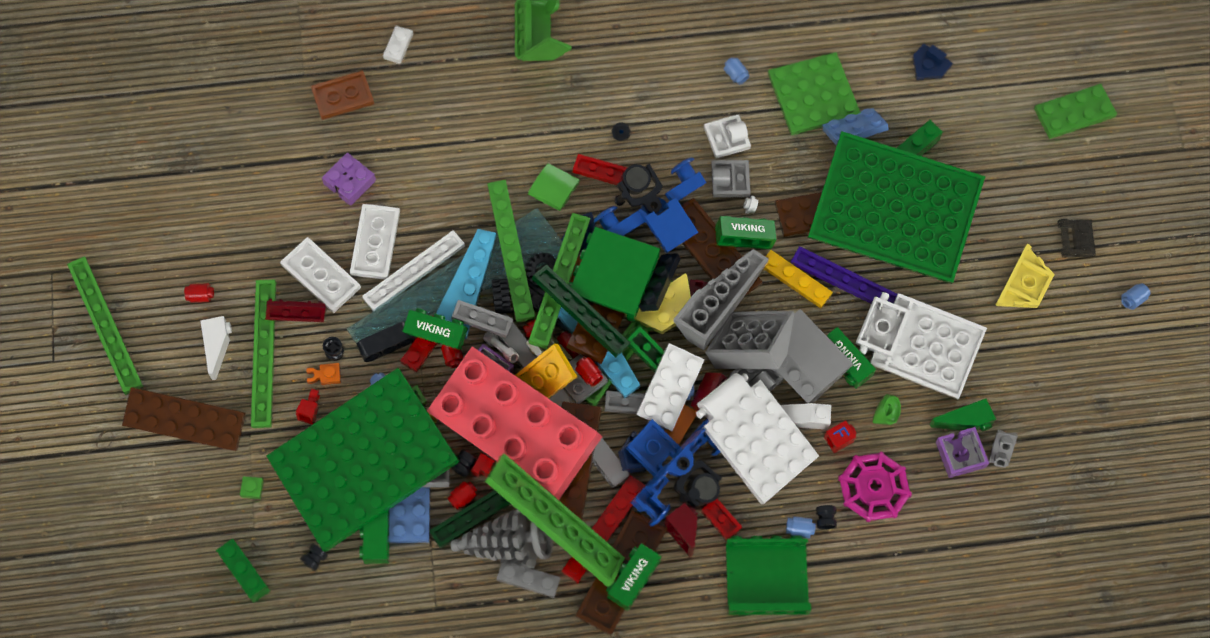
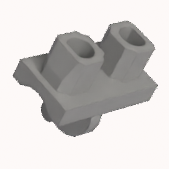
M997 430L989 456L990 463L1003 468L1009 465L1018 437L1017 433Z

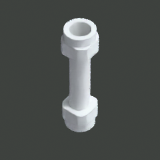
M489 332L485 333L484 341L490 347L494 346L502 352L508 362L515 363L518 360L519 354L513 348L506 347L499 341L497 335Z

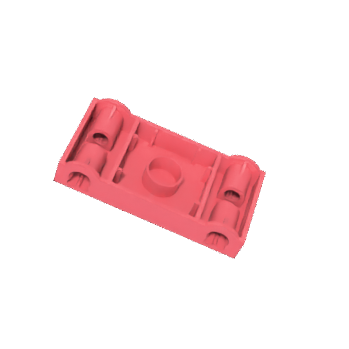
M474 347L470 348L427 410L432 416L496 461L505 453L558 500L603 437Z

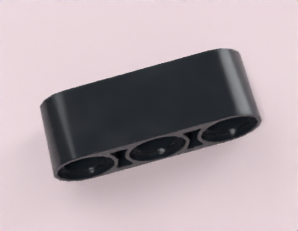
M406 321L361 339L357 343V347L364 362L374 361L412 344L415 341V336L402 332Z

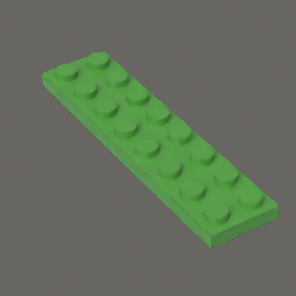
M503 453L498 458L485 482L607 587L613 584L625 557Z

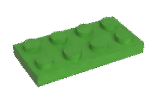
M1102 84L1038 104L1034 108L1049 139L1109 120L1117 115Z

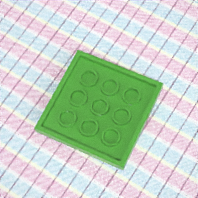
M837 52L768 70L769 79L791 136L823 127L822 124L829 123L831 120L843 119L849 114L856 115L861 113Z

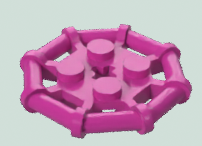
M882 451L875 454L853 456L848 467L838 477L844 499L843 505L866 519V522L897 518L899 511L908 498L912 496L906 476V467H902ZM877 461L876 466L866 467L864 463ZM882 463L893 469L894 472L891 473L884 470ZM858 466L861 470L857 478L850 477ZM896 476H899L901 489L896 488L894 479ZM873 481L876 482L877 485L880 484V487L877 491H874V489H871L870 487ZM848 483L855 486L856 495L851 497ZM893 495H900L897 502L892 506L889 501ZM859 499L863 504L868 505V511L856 504L855 501ZM885 505L888 509L886 511L873 512V507Z

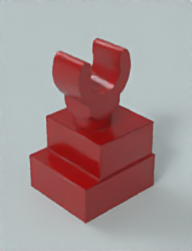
M311 389L308 400L301 399L296 409L298 421L311 425L316 422V415L319 410L317 403L320 398L319 390Z
M481 453L471 470L472 475L478 478L480 474L488 477L495 465V460Z

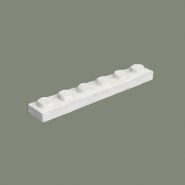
M454 230L364 294L362 296L363 300L375 313L464 248L465 243Z

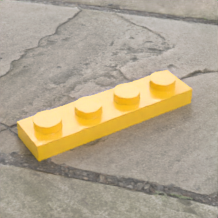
M770 250L765 256L769 259L763 268L765 271L819 308H822L833 293L831 290L774 251Z

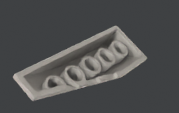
M752 249L736 261L732 267L725 269L721 275L709 281L702 289H698L673 320L685 338L704 351L744 298L769 259Z

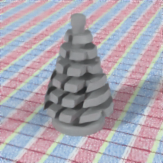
M516 508L504 516L502 515L494 519L493 524L489 521L483 527L480 526L474 529L472 533L464 534L462 540H452L450 545L454 552L463 550L467 555L472 556L475 553L477 558L486 557L494 561L501 559V563L508 564L510 562V564L520 567L522 565L525 568H534L537 557L543 560L551 557L553 540Z

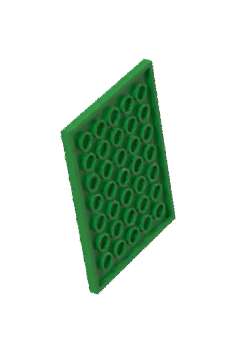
M841 131L807 238L952 284L986 176Z
M396 368L266 455L324 552H327L364 525L376 519L459 463L458 458L399 368Z

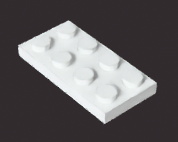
M362 204L350 268L351 276L386 279L389 277L400 208Z
M308 237L280 262L293 277L318 300L325 303V306L333 313L361 288V285Z
M668 343L636 415L648 421L653 419L659 426L673 431L704 359Z

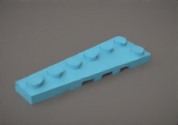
M477 229L436 314L445 316L446 321L452 322L451 318L458 300L477 305L496 239L495 232ZM463 324V326L468 328L465 339H467L470 326Z
M561 307L558 318L573 334L578 322ZM607 351L602 364L595 362L624 398L640 388V383L622 353L615 358Z

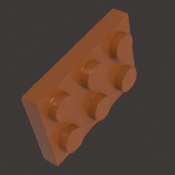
M363 70L311 86L322 120L374 105Z

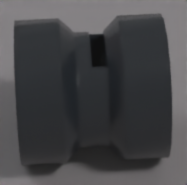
M333 336L325 339L322 346L326 357L331 361L340 360L344 355V348L340 339Z
M461 450L458 454L459 463L451 467V469L466 478L470 473V467L474 466L477 459L468 452Z
M822 505L816 507V515L819 518L817 521L818 529L828 530L837 527V520L834 519L836 514L835 506Z
M313 543L309 547V552L303 554L300 560L315 572L319 568L320 561H325L328 555Z

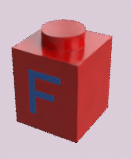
M847 421L829 429L824 435V439L833 453L854 443L857 437L855 428L851 424L849 425Z

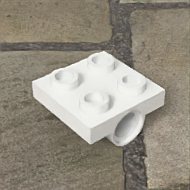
M739 114L704 124V130L716 159L751 148L747 127L744 121H741Z

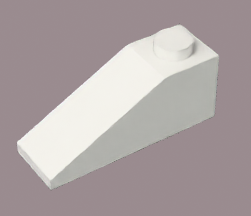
M224 316L201 320L208 374L212 380L217 379L230 341L229 334L232 333L231 324L226 322Z
M814 403L780 405L797 428L828 430L831 424V405Z

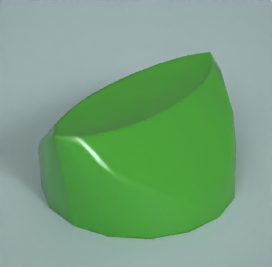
M890 394L883 396L873 417L874 424L893 425L897 422L901 413V404L896 396Z

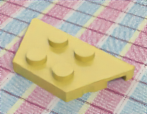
M1026 244L996 306L1038 308L1055 274L1049 267L1045 266L1040 256L1037 257L1029 244Z
M683 274L670 283L659 310L641 312L639 308L635 320L660 334H664L676 326L673 321L674 318L691 298L687 274Z

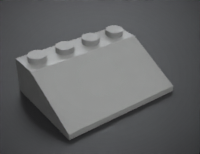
M799 309L794 315L787 356L780 368L776 370L807 403H814L854 364Z
M794 311L733 312L715 335L705 353L715 369H779L787 356L795 313Z

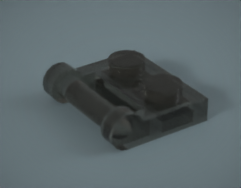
M1064 218L1057 221L1061 231L1062 257H1094L1096 255L1092 220H1069ZM1068 228H1072L1074 249L1070 248Z

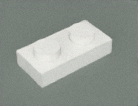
M395 26L383 58L401 64L413 36V31Z

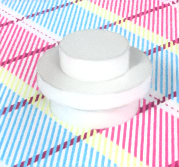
M755 196L746 198L743 205L745 213H755L759 200L755 199Z

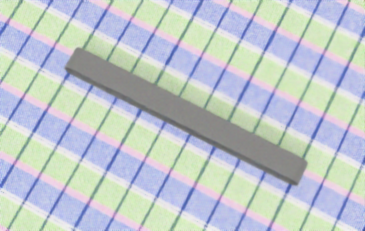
M513 321L507 338L498 336L500 342L508 348H513L519 354L516 363L521 369L537 358V356L530 352L529 346L526 344L527 339ZM564 388L550 398L551 401L560 407L562 406V401L575 403ZM601 438L595 447L593 464L609 485L615 487L629 477L628 471H622L620 460L603 438Z

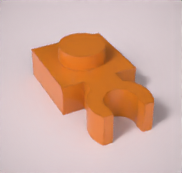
M339 363L320 364V370L314 368L306 369L307 374H314L313 378H307L308 384H314L318 380H320L321 385L341 384Z

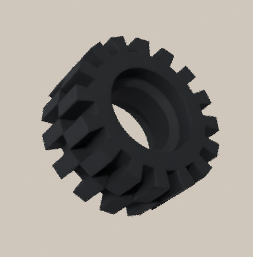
M543 252L534 254L526 262V276L536 286L539 285L532 280V277L536 273L538 264L545 262L553 270L556 262L555 256Z
M507 278L492 279L495 313L511 312Z

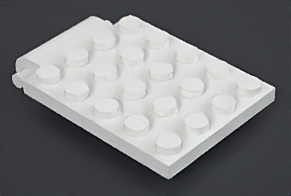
M882 292L880 298L874 297L856 340V344L860 346L859 351L863 355L866 354L867 349L874 352L870 360L874 367L958 400L987 328L900 293L897 294L894 304L887 301L889 294Z
M734 373L697 404L700 410L696 412V415L700 419L706 416L709 420L703 427V429H706V434L762 505L818 458L819 455L761 380L750 387L746 382L749 377L745 373L742 375Z

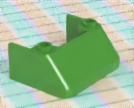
M516 0L515 57L522 61H553L572 49L571 45L551 38L550 15L559 9V0Z

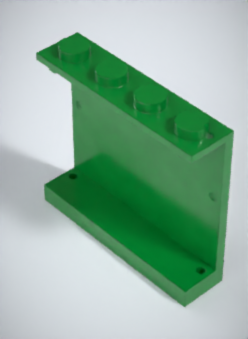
M595 227L593 233H589L587 237V248H583L580 260L582 261L580 266L576 265L573 273V276H575L574 281H570L568 285L584 300L627 314V320L634 322L639 310V304L658 261L660 248Z
M732 536L730 539H727L728 615H809L811 603H809L806 555L808 539H802V536H791L790 539H782V536H771L770 539H762V536H752L750 539Z

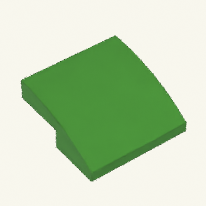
M547 163L528 191V195L561 211L569 201L572 192L579 185L580 179Z

